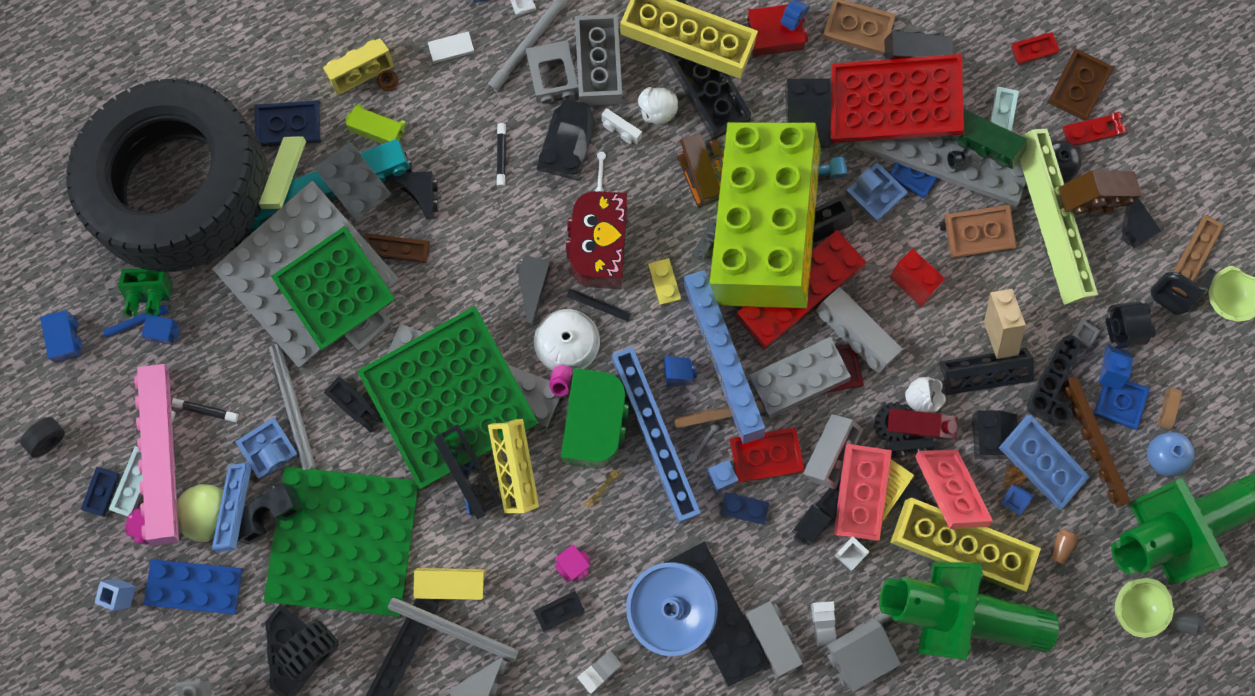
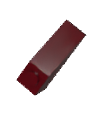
M889 409L888 432L924 438L933 437V439L956 440L958 417Z

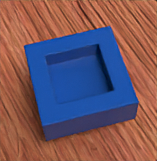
M1013 484L1001 504L1021 516L1033 495Z

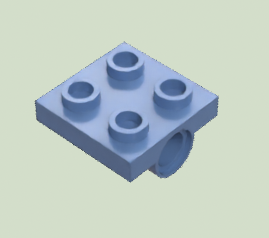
M878 162L870 169L868 168L855 183L846 190V194L875 223L908 193Z
M275 417L235 441L260 480L299 456Z

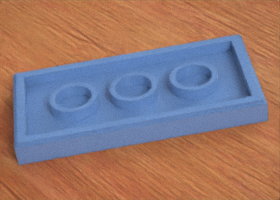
M1026 415L999 447L1020 471L1060 510L1067 505L1090 477L1032 415Z

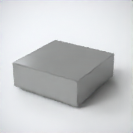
M1081 319L1072 335L1078 338L1080 345L1089 350L1101 330Z

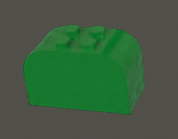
M574 368L561 452L562 464L598 469L610 465L617 457L619 445L624 444L626 427L622 426V424L627 422L629 405L625 404V389L622 382L616 376L606 372Z

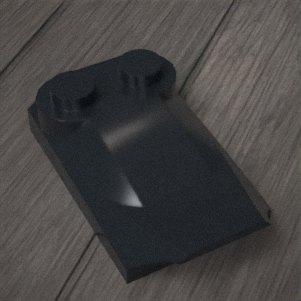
M565 99L554 110L542 151L539 154L537 171L576 181L579 180L595 125V120L588 104Z

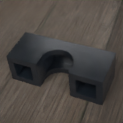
M278 483L272 486L269 492L256 496L252 500L253 502L244 506L237 542L249 545L265 535L267 532L264 527V518L270 511L274 518L287 521L303 511L304 508L294 486Z

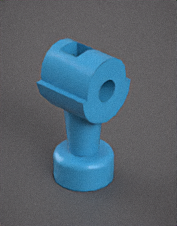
M835 157L829 164L819 166L818 176L829 175L830 179L846 177L848 172L845 158Z

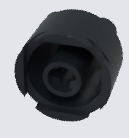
M1136 301L1111 305L1108 308L1107 312H1110V318H1106V327L1110 342L1117 344L1115 348L1123 349L1148 344L1150 338L1155 337L1156 331L1151 323V309L1148 303Z

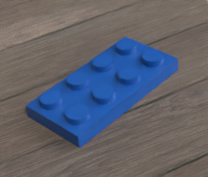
M151 559L143 605L236 615L243 569Z

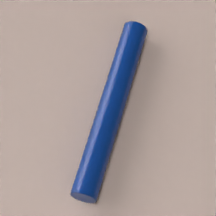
M166 304L160 306V313L156 317L169 312ZM140 314L104 329L103 333L108 338L145 322L147 314Z

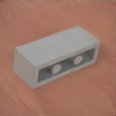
M831 414L803 474L816 484L836 489L842 475L845 445H857L864 429L852 419Z
M771 601L744 615L776 677L803 664L801 659L804 656L798 646L794 647L790 638L793 635L787 625L783 626L779 617L782 614L776 604L772 605Z

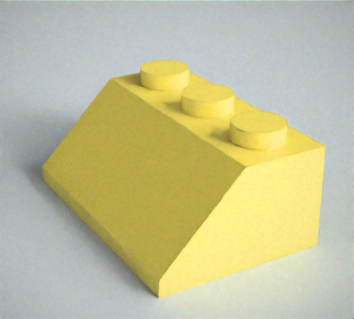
M379 38L367 42L357 50L349 51L338 60L329 61L323 69L336 94L340 95L379 75L382 71L389 70L394 67L387 46Z

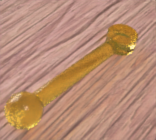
M612 470L610 472L609 478L586 502V507L589 508L608 484L619 476L618 471Z

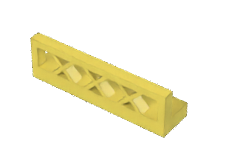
M523 419L489 424L488 428L504 513H526L538 508L539 503ZM497 429H502L503 441L498 437ZM503 451L507 454V463L502 459ZM507 473L512 479L511 485L506 481ZM511 495L515 499L517 507H511Z

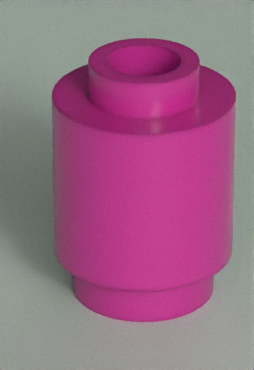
M558 365L552 370L549 388L554 395L564 396L570 392L573 378V370L570 367Z

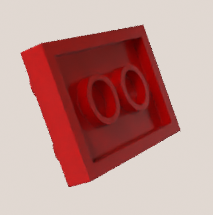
M796 427L765 432L764 438L745 444L742 443L740 437L729 439L735 474L738 478L737 484L803 473L805 471Z

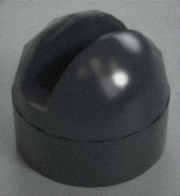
M957 150L949 152L947 155L949 167L955 169L963 166L966 162L965 154Z

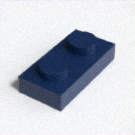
M96 467L80 510L105 517L120 474Z
M725 492L720 515L765 525L769 502Z

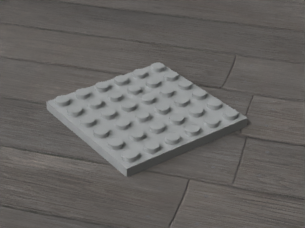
M313 181L306 185L282 209L273 214L212 268L299 368H302L321 350L271 276L343 226H346L389 290L400 281L396 274Z

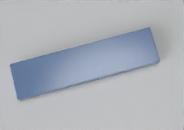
M248 463L228 465L212 550L215 552L236 550L252 467Z

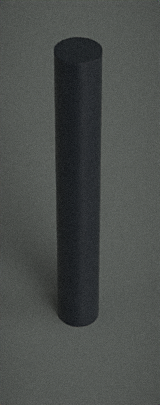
M572 289L568 291V298L625 321H628L631 315L629 312Z

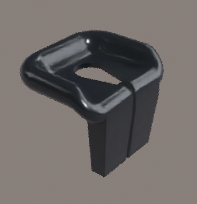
M1210 268L1196 283L1180 273L1167 272L1152 286L1151 296L1155 302L1173 314L1186 313L1208 292L1216 271ZM1172 288H1180L1188 295L1187 298L1175 294Z

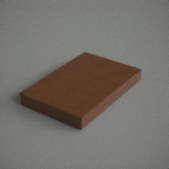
M1075 48L1047 103L1086 121L1114 67Z

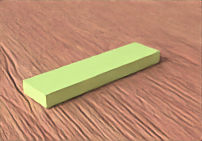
M304 137L283 138L259 202L261 209H282L306 143Z

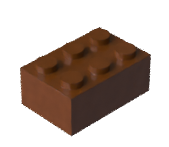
M1092 170L1058 187L1065 212H1075L1076 215L1090 212V215L1104 212V215L1112 214L1117 211L1118 207L1132 205L1135 199L1142 196L1136 174L1133 171Z

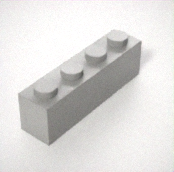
M840 287L828 296L816 310L820 318L827 322L835 330L836 334L843 338L851 346L852 350L858 353L867 362L868 366L878 374L903 350Z

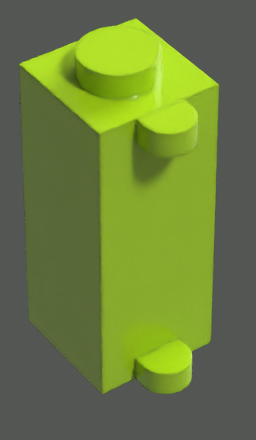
M361 104L354 106L352 112L350 111L347 114L345 120L350 132L381 144L394 139H398L400 142L406 126V121L401 120L399 123L365 110Z

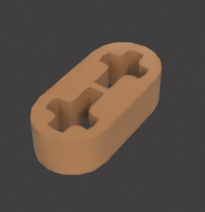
M1173 387L1167 389L1158 427L1167 430L1173 427L1181 400V390Z

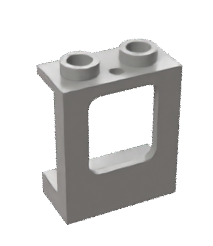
M568 40L526 48L537 103L550 104L554 102V99L558 98L570 100L579 94ZM562 60L568 84L561 87L544 89L539 72V64Z

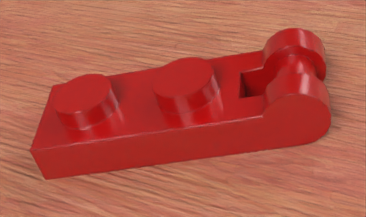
M1121 112L1064 125L1062 128L1066 141L1074 146L1127 133L1126 126H1123L1121 121L1123 119ZM1108 123H1113L1114 129L1109 130Z

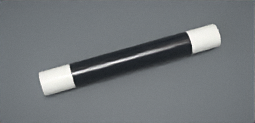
M499 123L497 124V186H505L506 124Z
M176 398L172 400L171 404L175 408L232 422H237L239 416L237 413Z

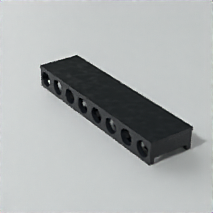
M675 0L688 5L685 0ZM661 50L712 140L726 134L727 123L750 122L751 112L728 74Z

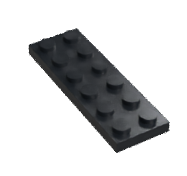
M705 542L664 562H678L689 565L699 571L712 586L717 600L718 613L713 632L705 643L728 687L769 666Z

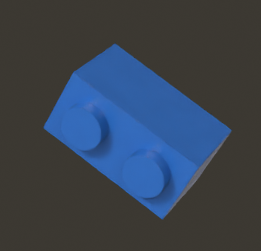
M64 310L40 317L49 360L57 363L81 356L80 350L83 349L81 338L77 337L76 334L79 324L75 315L73 316L70 312Z

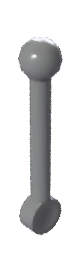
M714 423L711 425V430L698 448L688 456L690 462L697 460V455L714 432L719 431L718 424Z

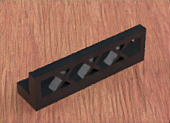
M1021 348L1019 355L999 359L996 358L995 353L940 362V369L944 375L946 395L1034 381V358L1027 348ZM1027 367V375H1015L1019 368ZM998 371H1005L1007 373L1002 379L996 380L993 378ZM982 374L985 376L980 383H973L971 381L976 375ZM961 378L963 380L959 386L951 387L950 379Z
M459 424L434 436L433 441L477 520L485 516L486 512L502 504ZM457 431L461 438L459 447L449 445L445 437ZM462 442H463L464 446L466 447V449L461 448ZM452 449L457 450L456 456H455L454 452L452 451ZM460 452L471 456L472 460L469 467L459 463L458 456ZM473 462L476 465L477 469L472 468ZM463 469L468 470L467 476ZM471 471L481 474L483 478L481 486L470 483L469 475ZM484 482L486 483L488 488L483 487ZM474 489L479 490L478 495L476 494ZM481 491L491 493L495 501L483 506L479 499Z

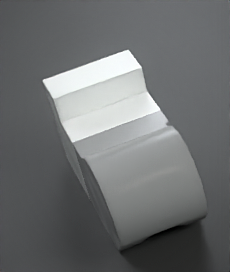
M834 601L812 603L811 610L817 647L826 646L836 640Z
M610 650L577 678L592 694L622 666V663Z

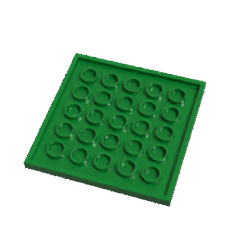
M476 306L357 370L419 489H423L451 473L433 441L434 436L459 424L475 455L479 458L493 450L488 428L489 424L523 419L525 432L539 425L536 416ZM497 429L498 437L503 441L502 429ZM457 431L445 437L449 445L459 447L461 438ZM462 442L461 448L466 449V447L464 446V444H463V442ZM452 449V451L454 452V454H455V456H456L457 450ZM459 453L458 461L461 465L471 462L472 458L469 454Z
M285 466L282 483L294 486L304 510L287 521L276 519L263 602L401 617V614L390 610L388 605L392 598L401 601L404 598L419 489L415 480L315 469L303 470V468Z

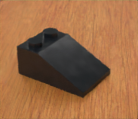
M830 78L787 79L785 86L786 123H816L820 147L830 148Z

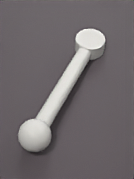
M599 152L597 154L599 159L598 187L595 191L604 192L602 177L603 160L606 158V154Z

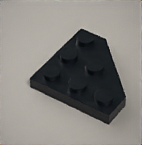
M279 604L265 621L268 644L267 657L270 671L269 683L270 689L279 696H295L314 672L302 680L293 682L275 661L280 648L297 632L307 626V624L282 604Z

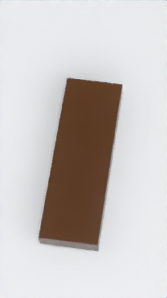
M702 134L682 138L680 143L700 201L718 197L720 187Z
M365 233L364 239L381 258L427 263L430 241Z

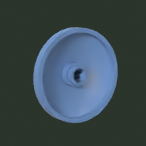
M667 562L652 566L637 577L627 597L626 612L633 634L644 647L660 655L680 656L696 650L707 641L717 621L718 607L712 586L699 571L683 563Z

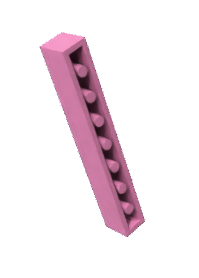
M165 364L137 367L138 375L134 376V383L136 389H138L139 396L135 397V403L140 417L136 418V424L141 434V438L137 439V445L142 455V460L138 461L139 472L143 475V481L139 483L141 495H144V503H141L140 509L142 517H145V525L141 529L142 537L151 546L179 542L169 370Z

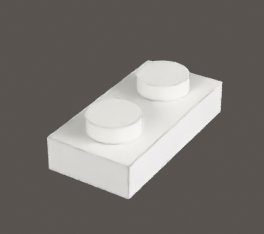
M606 108L602 113L603 126L611 132L615 130L620 133V137L629 144L633 142L637 145L642 139V131Z

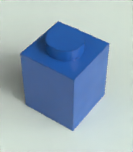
M146 315L141 336L147 341L173 345L174 340H177L179 337L180 328L177 327L178 324L173 319Z

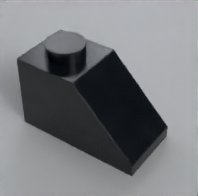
M1139 198L1135 199L1132 205L1126 206L1121 230L1123 233L1122 238L1127 245H1131L1134 249L1155 237L1161 230Z
M811 505L792 530L795 534L794 539L802 545L806 543L811 545L831 518L814 505Z

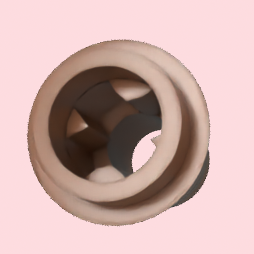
M1061 529L1060 533H1057L1051 559L1064 565L1079 542L1077 540L1079 536Z

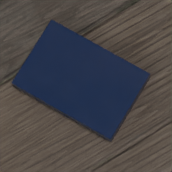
M319 100L254 105L255 134L261 146L281 145L284 137H304L306 143L321 142Z

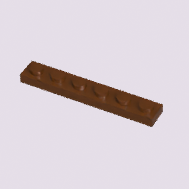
M1077 376L1069 378L1064 382L1063 393L1067 399L1071 400L1073 405L1071 408L1072 414L1076 420L1079 419L1082 426L1080 428L1081 435L1085 441L1088 440L1091 447L1089 454L1092 460L1098 463L1100 468L1098 470L1099 478L1103 483L1106 482L1109 489L1107 491L1108 499L1112 504L1115 503L1116 508L1128 504L1130 499Z

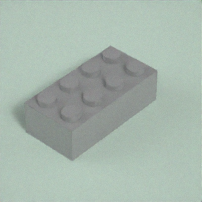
M618 14L575 16L579 102L589 106L622 104Z
M831 337L749 375L750 381L760 401H762L763 408L769 419L849 382L851 378Z

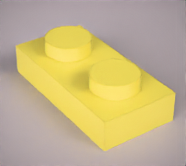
M670 259L649 263L648 267L659 305L663 306L681 301Z

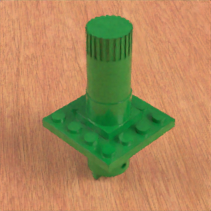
M1249 474L1196 499L1193 498L1189 486L1182 477L1130 501L1128 504L1139 525L1123 532L1120 539L1113 542L1111 552L1116 565L1129 575L1135 572L1146 573L1161 566L1171 585L1228 565L1225 554L1215 539L1255 519V474Z
M933 562L930 577L931 583L908 577H901L899 580L888 578L880 592L879 608L881 613L891 615L894 621L922 627L918 647L919 654L967 661V656L971 651L970 638L989 640L1047 653L1055 646L1059 634V622L1055 612L979 594L978 589L983 579L982 564Z

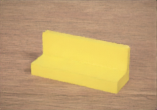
M416 568L414 570V598L483 599L485 569Z

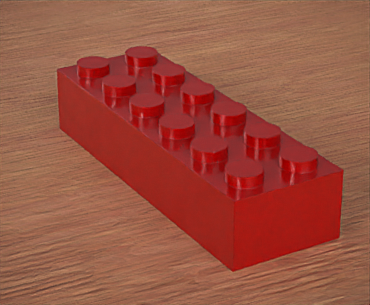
M836 230L812 250L807 308L744 306L737 312L736 319L765 351L816 309L836 289L841 288L863 270L867 262L841 233Z

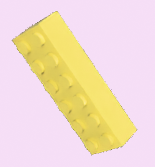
M630 0L620 23V34L739 79H741L751 55L758 32L675 0Z
M914 498L905 500L890 542L938 562L982 564L983 580L1017 593L1027 592L1041 549L988 527L949 529L939 508Z

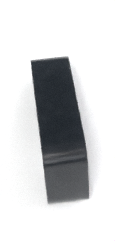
M1073 335L1063 337L1056 344L1027 402L1029 413L1056 427L1064 425L1072 416L1070 407L1055 398L1080 350V341ZM1068 343L1070 345V350L1065 355H1063L1067 348L1065 344ZM1054 362H1059L1062 365V371L1055 369ZM1044 381H1049L1053 385V390H1048L1044 386ZM1034 401H1041L1043 404V409H1038L1035 406ZM1055 410L1062 412L1063 420L1056 418Z

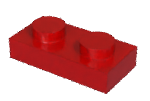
M1053 32L1015 42L1011 45L1017 65L1053 56L1060 51Z

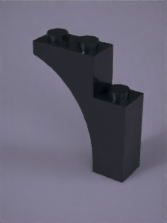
M410 159L408 160L410 169L406 170L404 174L399 176L391 174L385 177V180H392L403 186L400 189L417 202L426 219H435V212L439 211L438 199H434V192H438V179H434L432 171L412 172V160Z

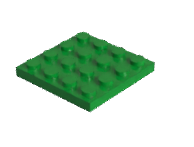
M343 226L271 276L320 350H324L396 300L346 226Z

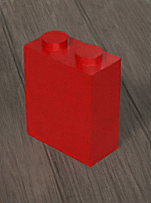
M788 4L748 9V27L758 31L752 50L753 56L804 50L805 43L808 42L807 30H803L802 25L805 22V17L800 21L797 28L791 31L780 24Z
M913 248L897 263L890 275V278L920 307L938 291L945 281V278Z

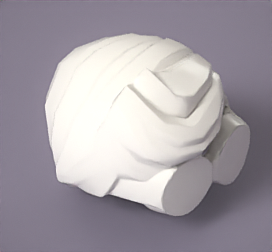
M648 87L639 95L638 104L642 109L641 112L645 122L664 124L670 121L677 113L678 98L669 89Z
M919 377L914 380L905 392L908 405L918 412H937L946 401L945 395L941 393L943 388L942 382L930 377ZM933 391H934V392H935V395H934V397H933V403H932L931 397H932V393H933Z

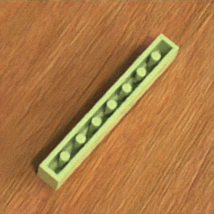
M1031 130L1021 135L1027 139V149L1020 158L1022 170L1063 304L1078 303L1097 296L1098 292L1073 212H1065L1058 188L1064 185L1048 130Z

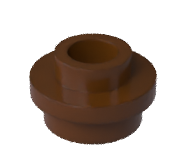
M384 70L378 75L377 83L382 90L392 91L398 86L399 79L395 72ZM387 78L392 79V82H391V83H389V84H385V83H384L385 79H387Z

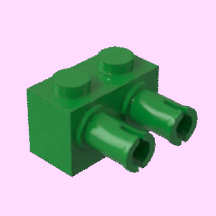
M141 268L122 269L118 288L126 301L123 314L127 317H132L133 311V317H136L138 315L139 303L147 302L145 313L153 316L155 310V316L159 315L161 301H170L173 282L168 272L148 271Z

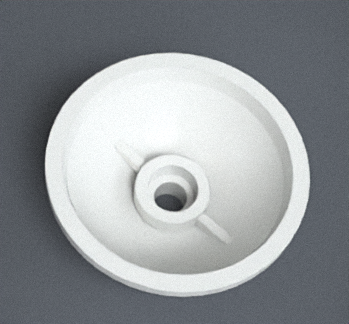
M562 309L547 315L538 325L534 335L535 352L539 360L550 370H553L558 365H566L573 371L574 368L585 369L593 362L600 347V336L595 323L584 313L572 309ZM568 333L570 335V338L568 340H564L562 338V335Z

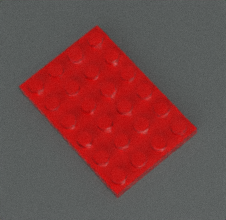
M962 54L832 64V143L964 135Z

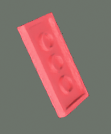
M853 444L845 445L834 535L880 541L892 450Z
M958 450L918 451L915 458L949 529L990 527L993 520Z

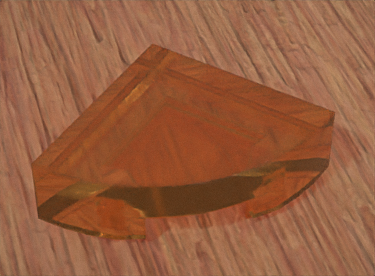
M1007 465L1002 487L1011 488L1013 484L1020 485L1027 477L1019 468Z

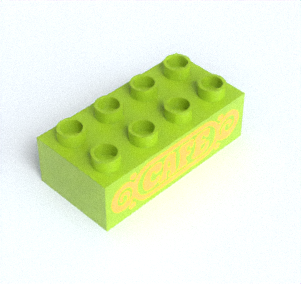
M727 123L710 275V286L718 305L807 308L821 153L816 123Z

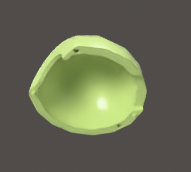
M1228 266L1219 271L1213 278L1208 291L1210 303L1216 313L1234 322L1247 321L1254 318L1255 277L1243 273L1241 269L1234 266Z
M199 484L187 489L177 500L178 529L185 537L196 542H209L212 540L217 526L223 495L222 489L214 485Z
M1150 578L1134 579L1126 583L1117 596L1114 608L1115 616L1120 625L1133 636L1142 638L1156 636L1165 630L1171 622L1174 612L1172 597L1166 586L1158 580Z

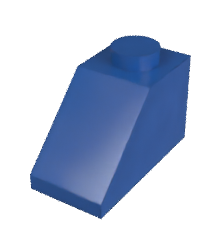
M1107 344L1098 383L1120 390L1130 378L1133 363L1130 352Z
M664 357L666 387L693 384V378H697L696 365H691L690 358Z

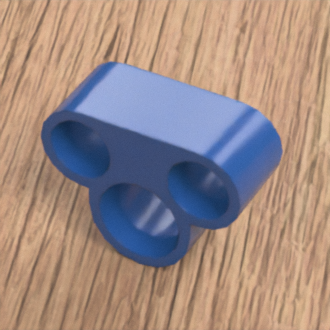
M792 0L786 7L780 24L794 31L807 14L810 6L801 0Z

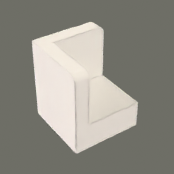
M852 536L834 556L852 571L869 554V551Z

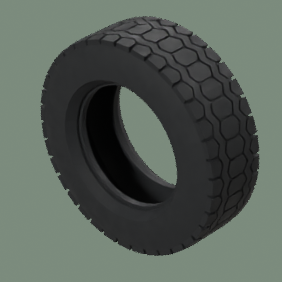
M160 79V82L158 80L145 82V86L139 84L131 87L130 92L125 90L116 95L117 100L111 98L103 104L104 109L99 108L91 116L93 121L88 119L81 129L83 133L78 134L74 142L75 147H72L68 158L70 161L67 163L66 185L69 200L75 214L85 228L119 259L134 267L156 272H176V270L192 269V266L198 267L206 264L207 259L212 261L221 256V250L224 253L235 245L233 241L238 243L246 234L244 229H250L255 222L254 217H257L261 210L259 202L268 180V168L260 141L234 104L215 89L202 83L185 79ZM141 138H143V139H142L139 143H137L132 149H130L135 142H137L138 140H140ZM175 139H195L209 145L211 165L208 176L199 191L187 202L177 208L160 213H142L129 208L127 201L129 177L138 161L147 152L162 143Z

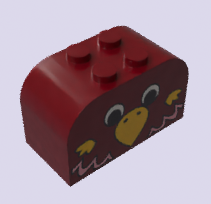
M591 191L581 195L573 206L572 218H568L567 223L568 238L571 239H566L567 259H570L573 277L585 287L622 289L627 193Z

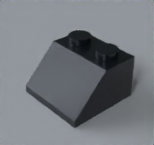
M1001 410L976 411L972 415L975 459H1009L999 447L1018 426L1017 414Z

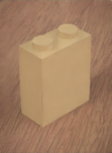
M1013 289L990 292L984 323L996 358L1019 355L1026 324Z

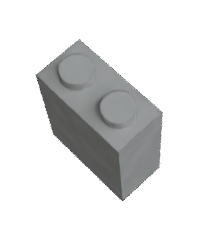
M875 619L826 645L830 652L827 657L831 665L837 667L839 671L837 677L843 687L847 686L852 692L901 665L883 626Z

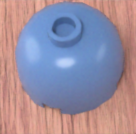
M1165 432L1157 435L1150 442L1147 448V459L1156 473L1165 477H1176L1184 474L1192 466L1195 459V450L1191 441L1186 436L1178 432Z

